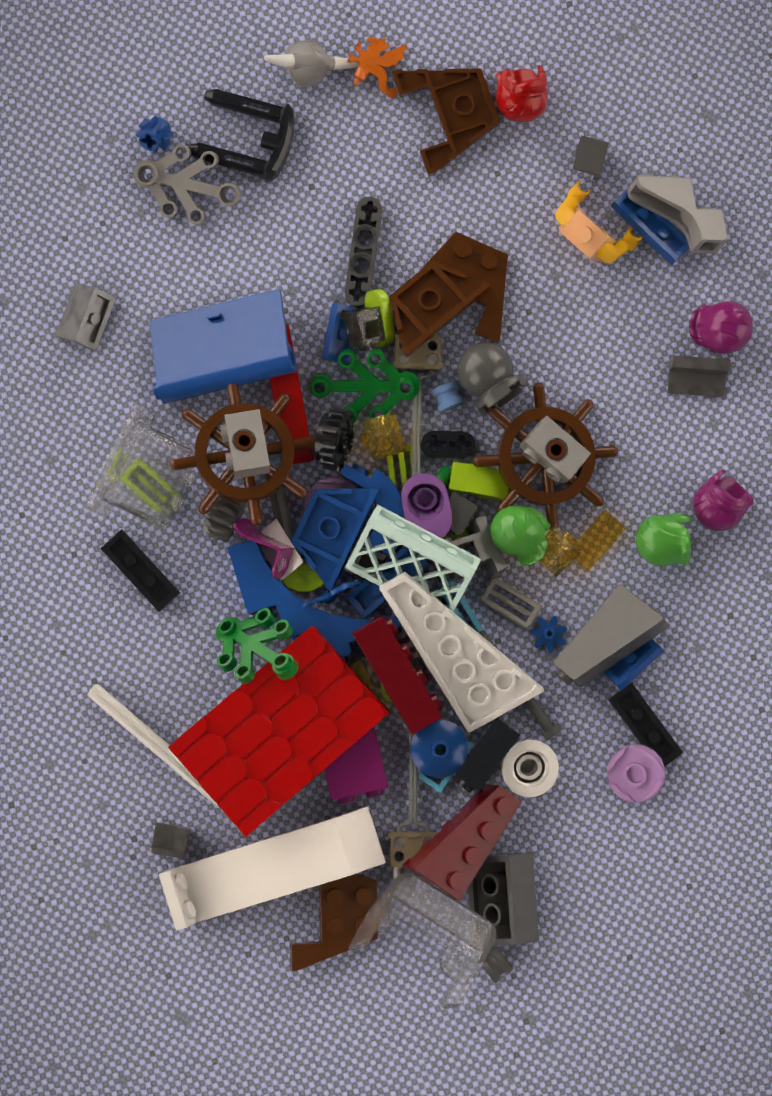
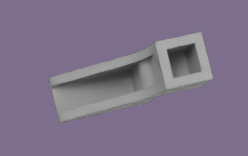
M650 174L638 176L627 189V194L631 201L673 222L682 230L688 241L690 253L716 254L728 241L722 209H711L709 207L696 209L690 178H679L676 175L653 177Z

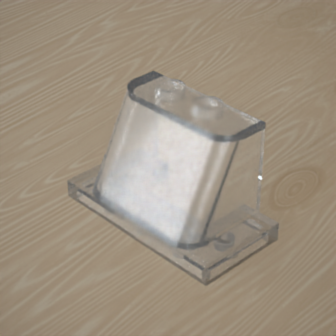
M134 402L85 508L108 520L113 507L165 530L173 511L177 512L183 502L181 494L185 485L189 486L195 476L193 468L172 470L170 468V461L177 458L195 456V448L152 428L151 425L156 416L145 406Z

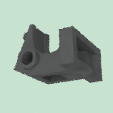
M486 516L474 519L467 527L469 536L454 541L452 538L444 539L459 548L473 546L477 557L481 559L478 567H484L489 580L499 577L508 568L501 550L492 541L490 525ZM430 560L434 570L436 571L437 568L435 562ZM455 572L445 574L448 583L464 578Z

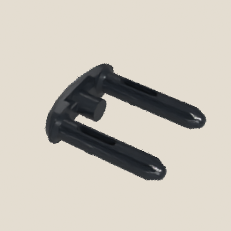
M219 89L207 90L204 94V99L211 105L279 123L280 129L278 134L264 131L260 148L273 151L268 161L203 143L191 144L189 146L191 155L198 160L204 152L212 151L219 157V166L263 177L266 183L275 180L285 165L291 150L295 125L293 108L289 104L282 107ZM243 105L253 106V107H256V108H260V109L267 110V111H269V112H264V111L256 110V109H253V108L245 107V106H243ZM211 154L207 155L205 162L213 164L214 157ZM227 158H230V159L238 160V161H241V162H245V163L252 164L253 166H247V165L240 164V163H236V162L229 161V160H226V159H227Z

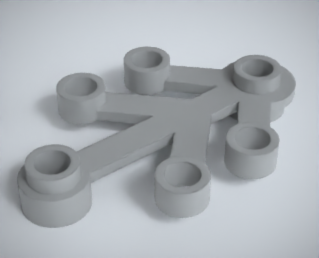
M179 144L175 146L173 152L157 162L143 160L135 166L133 172L135 182L140 187L151 190L160 205L161 214L167 218L175 217L178 214L179 207L176 202L168 199L161 184L169 185L173 188L188 213L187 218L189 222L195 225L202 224L205 221L206 213L202 208L197 207L188 190L217 197L224 206H235L241 200V190L233 183L217 186L190 179L206 168L212 169L218 165L219 157L212 151L204 152L200 159L174 175L163 171L178 161L185 162L190 159L191 149L187 145ZM183 147L186 149L187 154L181 159L177 152ZM209 154L214 157L212 165L205 163V157ZM147 169H151L153 172V177L150 180L144 177V172ZM229 189L235 192L233 200L226 198V192ZM169 203L174 207V211L170 215L165 212V206ZM196 210L201 213V219L197 222L192 218V214Z

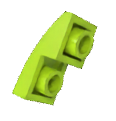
M461 462L452 463L449 492L478 495L479 499L502 501L508 494L509 488L502 480L498 469L475 467L473 464Z

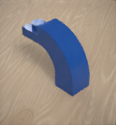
M356 463L352 467L347 464L344 465L340 472L342 477L361 488L379 489L380 491L376 498L377 504L405 519L401 495L394 483L383 472L376 468L371 478L367 477L369 471ZM375 530L369 537L372 546L385 543L383 535ZM400 545L394 546L395 553L398 551ZM388 548L379 550L382 553L391 557Z

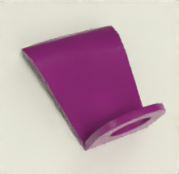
M242 518L235 521L233 527L238 534L278 550L272 569V577L279 580L288 568L294 548L264 535L251 523L250 519ZM284 558L283 567L278 572L279 564L281 560Z

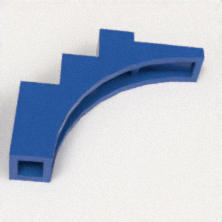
M249 540L227 547L249 615H256L263 608H267L272 612L271 608L276 607L280 620H287L293 627V633L289 637L293 638V641L312 625H315L348 662L347 656L352 655L349 644L355 642L356 647L359 646L351 632L372 619H352L336 616L312 606L303 608L302 604L306 602L293 595L279 580L272 577V571L265 562L257 542ZM396 615L384 618L385 620L391 618L398 631L400 627H403Z

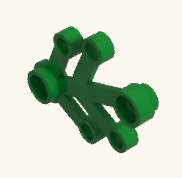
M346 349L338 357L339 365L346 369L350 368L362 380H332L326 373H317L309 383L310 392L318 398H324L330 392H363L351 405L343 408L354 412L355 417L351 424L356 422L359 413L379 392L391 393L381 405L372 407L369 418L375 424L383 423L387 413L401 399L411 400L415 398L421 387L420 380L414 373L408 371L400 372L385 358V354L379 349L369 352L367 363L372 368H380L391 380L378 379L357 359L354 351ZM374 354L379 355L381 362L374 363L371 360V356ZM350 355L352 362H344L342 356ZM322 383L325 386V390L318 391L315 384ZM401 383H409L411 389L408 391L403 390ZM379 410L383 413V417L376 418L373 412Z
M267 608L259 610L255 617L242 621L237 617L226 618L216 629V637L223 643V653L218 656L217 664L224 672L232 671L237 665V660L234 657L235 644L239 643L241 644V661L235 670V676L241 683L247 684L255 677L253 653L272 664L273 671L280 679L288 680L295 676L299 666L296 660L290 654H278L262 643L289 638L293 633V627L287 620L282 619L277 621L272 629L251 635L246 634V631L258 627L268 628L273 625L275 616Z

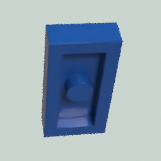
M332 303L322 353L323 360L339 364L338 357L343 350L350 349L354 351L361 309L341 303ZM350 355L342 356L344 362H352Z
M651 639L603 673L622 691L664 651Z

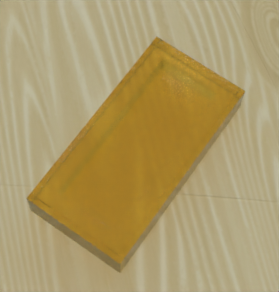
M605 509L566 553L588 572L626 530V527Z

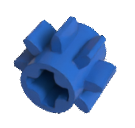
M154 115L151 120L144 118L139 124L140 130L136 136L139 137L140 144L146 150L156 153L161 148L165 151L171 144L169 139L174 135V132L171 131L169 123L163 118H157Z

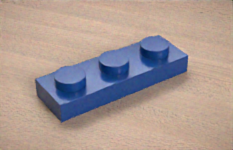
M627 189L612 203L611 207L671 266L689 249L686 237L669 220L631 201L628 197Z
M406 546L396 553L398 560L411 557L409 548ZM428 558L419 560L423 571L431 565ZM414 562L400 565L402 572H406L411 577L418 575ZM395 567L381 570L384 579L388 581L398 576ZM367 579L346 596L363 619H368L387 602L380 591V586Z

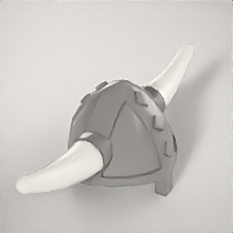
M310 39L290 44L286 48L285 54L264 56L265 61L286 67L292 80L298 84V89L317 85L323 80L327 71L359 67V63L356 61L349 63L347 61L349 58L327 55L326 51L318 43Z

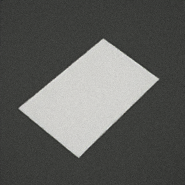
M277 519L261 531L264 535L294 548ZM258 543L273 568L278 550ZM295 548L288 568L280 578L281 581L303 563ZM284 558L281 560L279 564L278 572L283 567Z

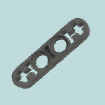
M371 196L362 198L356 208L345 285V300L354 308L365 306V297H360L359 301H354V297L349 295L350 292H354L356 289V281H351V277L358 280L368 279V283L362 282L361 284L362 293L366 294L372 288L382 218V205L378 199ZM368 204H373V209L378 210L377 213H372L370 221L371 224H376V227L368 224L359 225V222L365 223L366 213L361 211V209L367 208ZM362 231H368L374 237L373 242L368 246H363L357 241L358 234ZM358 259H365L369 262L370 268L364 274L354 271L353 264Z

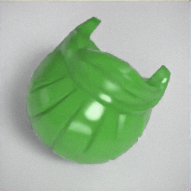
M512 505L501 509L494 516L490 526V535L495 546L503 553L514 556V560L519 561L522 566H530L544 557L548 547L545 531H548L551 525L536 508Z
M670 513L668 515H653L646 518L636 533V546L640 556L656 566L683 564L686 566L690 564L691 538L689 531L681 523L691 522V517L679 513Z

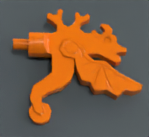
M368 37L366 41H370L371 45H367V51H363L361 43L358 42L354 49L358 51L359 57L348 53L350 59L347 61L349 63L355 61L359 63V67L353 75L355 80L352 84L357 87L359 82H364L370 73L377 77L379 90L383 94H387L389 98H395L398 95V91L395 88H387V73L383 68L396 67L398 61L404 58L403 52L406 50L407 45L404 44L395 50L387 51L383 56L378 57L382 51L389 48V44H385L386 38L379 40L378 38Z

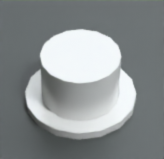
M532 739L516 742L503 758L501 773L505 784L512 792L523 797H536L547 792L553 787L559 771V763L554 751L547 744Z

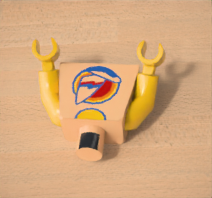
M578 181L568 191V196L555 213V219L560 224V233L588 258L597 263L601 261L606 264L613 263L628 250H635L643 237H634L632 235L633 228H629L623 238L617 241L578 206L590 194V189L586 192L580 189L579 184L581 181Z

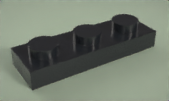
M121 529L100 548L159 613L181 594L124 530Z
M632 682L622 691H618L607 699L640 745H645L654 750L662 759L664 767L683 754V751Z

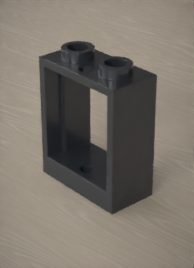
M496 718L455 775L459 777L456 783L469 793L473 789L479 792L520 737V734Z

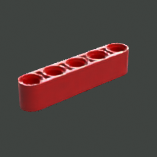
M286 324L288 343L293 349L289 324ZM298 370L295 373L270 378L274 403L280 394L287 393L290 395V402L279 417L288 427L292 439L310 437ZM312 448L294 451L293 465L314 461Z

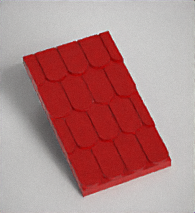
M315 625L304 631L280 652L290 654L298 663L299 668L295 676L288 680H282L273 671L272 664L266 663L255 673V677L251 682L242 684L168 747L245 837L249 836L391 713Z

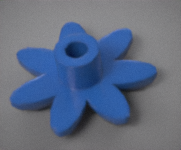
M553 616L549 623L542 617H539L538 623L540 628L530 630L532 635L539 637L535 642V648H539L546 643L548 652L552 653L554 642L561 646L565 645V641L559 635L566 632L567 627H556L558 619L556 616ZM548 631H550V632L552 633L551 636H548V635H547V632H548Z

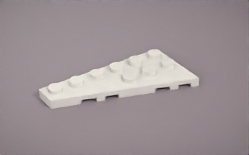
M406 572L380 586V591L468 733L544 692V688Z

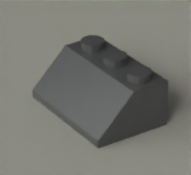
M533 853L489 854L468 887L473 944L518 945L539 941Z

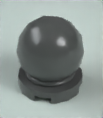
M478 342L468 347L461 355L457 369L461 386L470 395L480 398L476 407L482 416L488 415V408L496 403L499 408L522 392L520 387L529 385L523 374L513 375L514 365L509 354L500 345L492 342Z

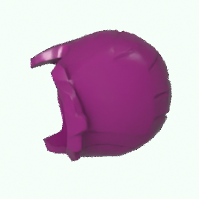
M722 301L713 305L702 304L692 313L689 322V332L697 345L707 348L710 352L732 353L742 349L749 342L752 336L753 322L749 311L737 302Z
M724 469L714 474L697 489L692 502L693 512L697 520L704 527L713 531H724L733 528L740 522L748 508L754 505L753 497L733 477L725 476L720 478L726 473Z

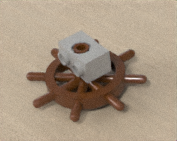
M536 383L533 386L535 408L520 414L513 421L496 406L488 409V415L505 430L500 437L497 454L476 456L473 459V465L475 467L498 466L502 480L510 490L498 505V512L503 508L514 505L519 498L531 504L545 506L546 519L551 525L549 530L555 531L559 527L557 504L563 503L580 493L594 506L600 507L603 505V497L588 485V482L594 471L595 459L615 457L618 454V448L615 446L594 447L592 437L582 423L594 407L592 400H584L572 415L559 408L546 407L544 385ZM531 422H537V425L529 434L522 429ZM515 438L521 443L519 447L524 450L522 453H511ZM532 463L524 475L519 478L513 465ZM541 471L544 492L529 487ZM554 481L570 484L567 488L555 492Z
M229 384L227 391L230 405L218 410L207 420L190 409L182 411L183 419L200 430L195 443V456L173 459L170 461V468L176 471L197 467L200 477L210 489L198 506V511L201 514H207L219 497L233 502L248 503L251 523L254 526H259L262 523L259 501L271 496L282 486L299 498L307 496V489L289 477L293 466L294 451L315 448L316 436L292 439L288 427L279 417L290 402L289 394H280L272 407L267 409L256 404L241 403L238 385ZM270 428L277 435L280 442L266 444L265 435ZM211 438L229 449L207 453ZM282 453L281 463L277 469L269 463L268 455ZM226 462L227 468L218 478L210 465ZM265 474L270 477L266 482L256 486L255 475ZM234 477L235 479L243 478L245 488L229 484Z

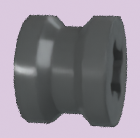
M497 946L491 949L490 955L481 957L478 960L495 983L500 981L502 974L505 972L510 973L514 969Z

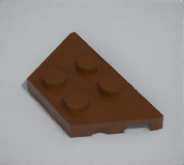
M431 261L392 293L389 299L404 356L406 358L490 290L491 285L485 280L482 282L468 277L467 273L456 269L451 270L444 264Z

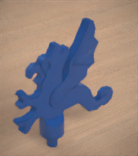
M361 579L351 583L346 582L332 590H327L322 593V596L302 604V607H308L318 602L329 604L336 600L337 595L357 587L363 581Z

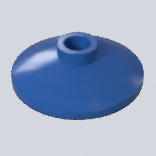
M438 719L413 735L410 743V754L415 766L422 773L435 778H443L459 770L467 758L468 743L463 731L457 725L447 720ZM439 744L445 746V752L442 755H438L435 752V748Z

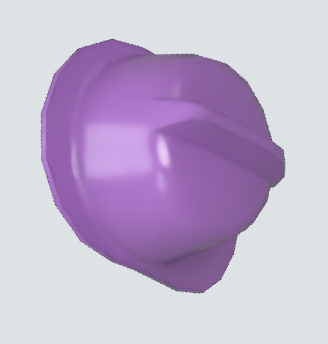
M421 473L410 477L405 482L401 491L405 519L443 538L449 532L452 525V512L444 483L437 476L429 473Z

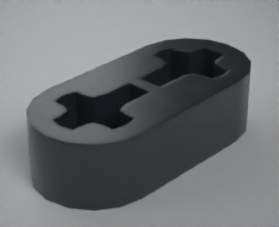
M430 431L421 440V450L430 458H467L473 453L475 448L473 436L463 431ZM431 437H436L437 442L446 443V447H437L436 452H431L430 447L425 446V442H430ZM463 437L466 443H470V447H467L465 452L461 453L458 447H449V443H457Z

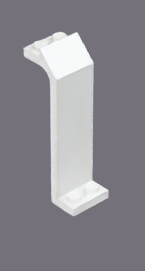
M361 807L326 821L169 869L160 873L159 877L177 931L203 920L351 876L384 864L386 861L369 808Z

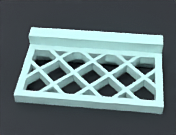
M377 505L345 568L381 586L388 582V580L384 579L381 570L395 567L397 575L403 573L400 565L414 562L418 575L412 576V578L416 581H421L422 586L435 597L446 594L450 603L449 609L454 612L481 559ZM371 529L381 533L385 543L372 546L368 536ZM365 542L366 548L361 549ZM394 546H406L409 548L411 557L398 560ZM388 548L392 562L379 565L375 551ZM369 553L373 566L364 568L354 562L357 556ZM428 558L434 561L437 570L424 573L419 560ZM455 572L465 579L461 585L450 587L445 574ZM440 576L444 589L431 592L426 579Z

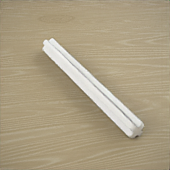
M95 684L87 694L89 698L208 800L217 805L168 748L170 745L100 685Z

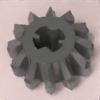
M219 497L204 519L203 532L216 540L224 542L230 540L235 532L233 524L241 519L245 503L233 502Z

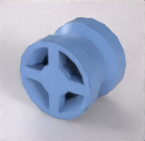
M457 381L443 384L431 390L432 396L438 401L437 409L439 413L454 409L465 403L464 397L459 395V384Z

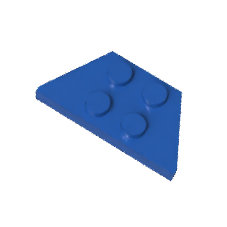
M377 488L315 489L291 542L303 554L312 570L316 571L328 590L334 589L380 491Z

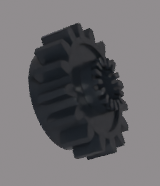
M333 407V410L325 413L319 422L315 437V457L322 464V469L340 472V469L344 467V461L348 460L347 455L352 451L353 445L351 443H354L352 440L354 439V425H351L353 416H351V411L348 409Z

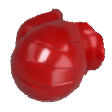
M537 65L538 76L531 69L511 71L505 69L495 75L497 78V106L508 120L520 123L530 122L537 119L545 111L548 93L546 89L547 78L542 65Z

